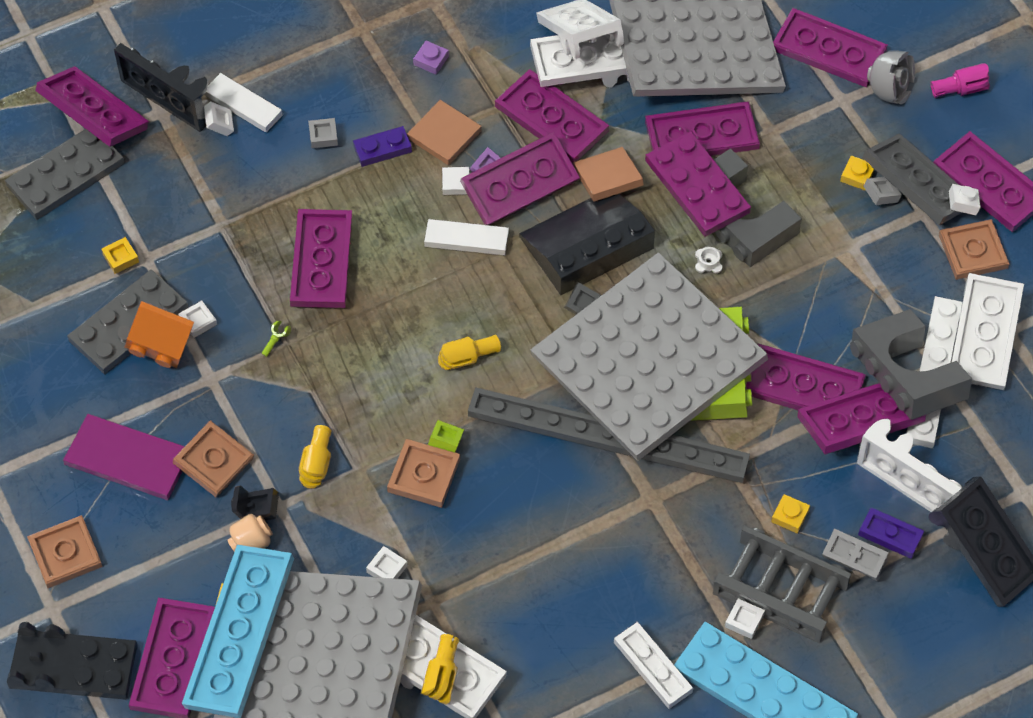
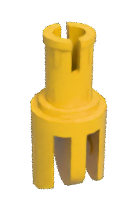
M495 334L475 341L470 337H465L447 342L442 345L439 352L438 364L445 370L475 364L478 357L501 351L499 338Z
M325 425L314 427L311 444L303 449L299 464V480L306 488L319 486L328 471L331 453L327 447L332 431Z
M442 634L440 636L436 658L428 662L421 694L428 695L431 699L438 700L442 704H448L451 700L458 670L454 663V657L459 639L454 637L452 641L453 635Z

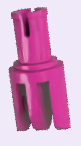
M978 64L955 70L951 77L931 81V91L934 98L955 92L963 96L989 89L988 65Z

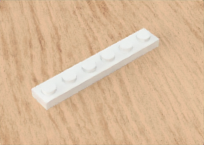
M935 296L920 371L932 370L951 362L962 302ZM941 409L926 414L925 422L908 427L907 433L912 434L913 444L933 448Z

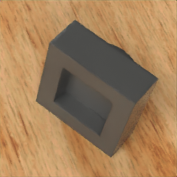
M577 283L564 308L574 314H578L601 295L581 283Z

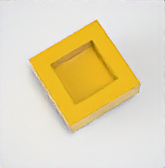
M850 156L841 175L840 182L865 190L863 186L867 179L872 178L875 169L865 160Z
M126 237L101 249L114 274L139 263L138 256Z
M784 494L772 516L771 522L798 534L809 512L810 505Z

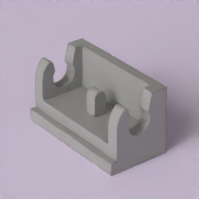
M837 529L833 530L822 554L824 558L831 559L867 575L875 581L879 580L881 570L888 561V552Z

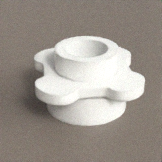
M705 247L696 251L695 257L698 259V263L695 265V269L697 272L712 271L719 273L722 271V265L720 264L722 252L713 247Z

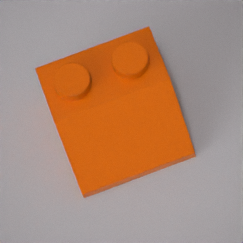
M141 301L124 348L129 349V352L137 357L147 356L155 359V362L160 366L166 368L173 366L177 368L194 322Z

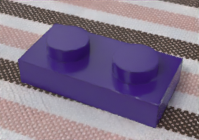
M404 126L353 140V146L361 167L412 153V146Z
M871 507L859 529L858 536L912 559L923 537L924 530Z

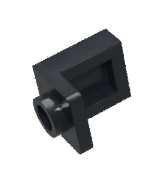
M241 485L235 486L234 495L231 500L232 512L240 519L248 514H253L256 517L261 515L264 520L276 519L279 492L274 488L248 492Z

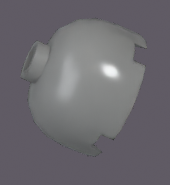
M888 51L881 54L874 61L873 65L869 67L867 79L874 94L881 100L903 104L909 98L911 91L906 90L909 82L914 83L915 79L914 58L908 55L909 52Z

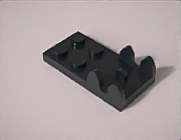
M120 43L114 49L120 79L123 83L197 131L201 132L206 127L202 96L208 88L206 77L196 79L193 83L187 85L184 84V81L189 76V66H179L170 73H167L155 61H149L142 57L134 48H128Z
M981 476L969 479L964 487L929 514L930 522L946 528L948 533L944 535V543L962 552L997 607H1004L1033 581V554Z
M22 622L18 627L17 642L11 669L7 677L9 689L127 700L137 642L136 640L66 634L62 628L54 624H50L46 627V631L42 632L38 631L29 622Z

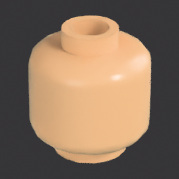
M248 514L230 526L231 538L228 539V543L234 552L237 545L265 549L270 545V536L273 533L261 515L256 517L253 514Z

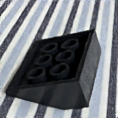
M616 194L594 202L592 198L585 200L519 233V237L558 293L563 295L573 290L577 283L583 285L654 249L655 230L639 209L620 194Z

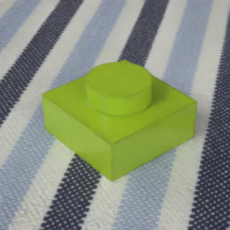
M437 420L428 445L455 453L464 429Z

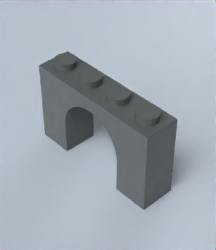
M731 148L714 159L735 188L746 181L748 165ZM782 201L758 218L749 220L738 219L717 230L715 234L722 243L726 242L740 261H744L749 267H752L798 235L802 218L785 201Z
M909 309L853 329L850 349L852 354L856 358L858 357L866 367L867 372L873 375L881 384L883 391L888 393L896 402L898 408L904 411L912 420L969 399L972 377L957 361L928 371H912L899 366L892 360L897 355L923 346L925 325Z

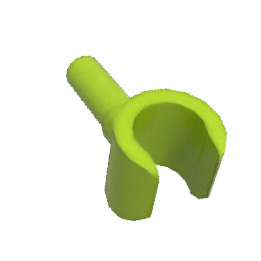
M282 321L274 322L271 327L273 333L270 337L271 339L261 354L267 357L280 337H287L291 333V326H286L284 332L280 334L278 327Z

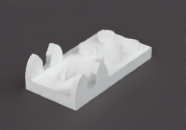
M576 0L536 12L538 23L559 35L565 54H572L574 60L580 58V42L588 40L590 43L596 42L597 37L606 35L609 42L615 40L617 46L624 44L621 20L587 0Z
M559 35L530 39V47L541 87L602 78L603 84L606 87L612 88L621 75H626L627 81H629L621 46H617L615 40L609 42L606 35L597 37L596 42L590 43L588 40L580 42V58L575 60L572 54H565Z
M971 273L968 274L951 362L957 361L972 377L971 384L1004 390L1024 284Z
M889 419L875 422L863 435L857 464L928 511L932 512L934 509L939 508L962 488L958 482L949 480L939 474L932 465L924 464L909 454L913 445L911 433L900 435L893 442L887 440L886 436L890 432Z
M417 615L415 616L400 682L407 689H412L416 686L422 690L428 662L436 658L440 636L446 633ZM459 642L454 657V663L458 667L451 700L448 704L444 705L465 718H476L506 678L507 671Z

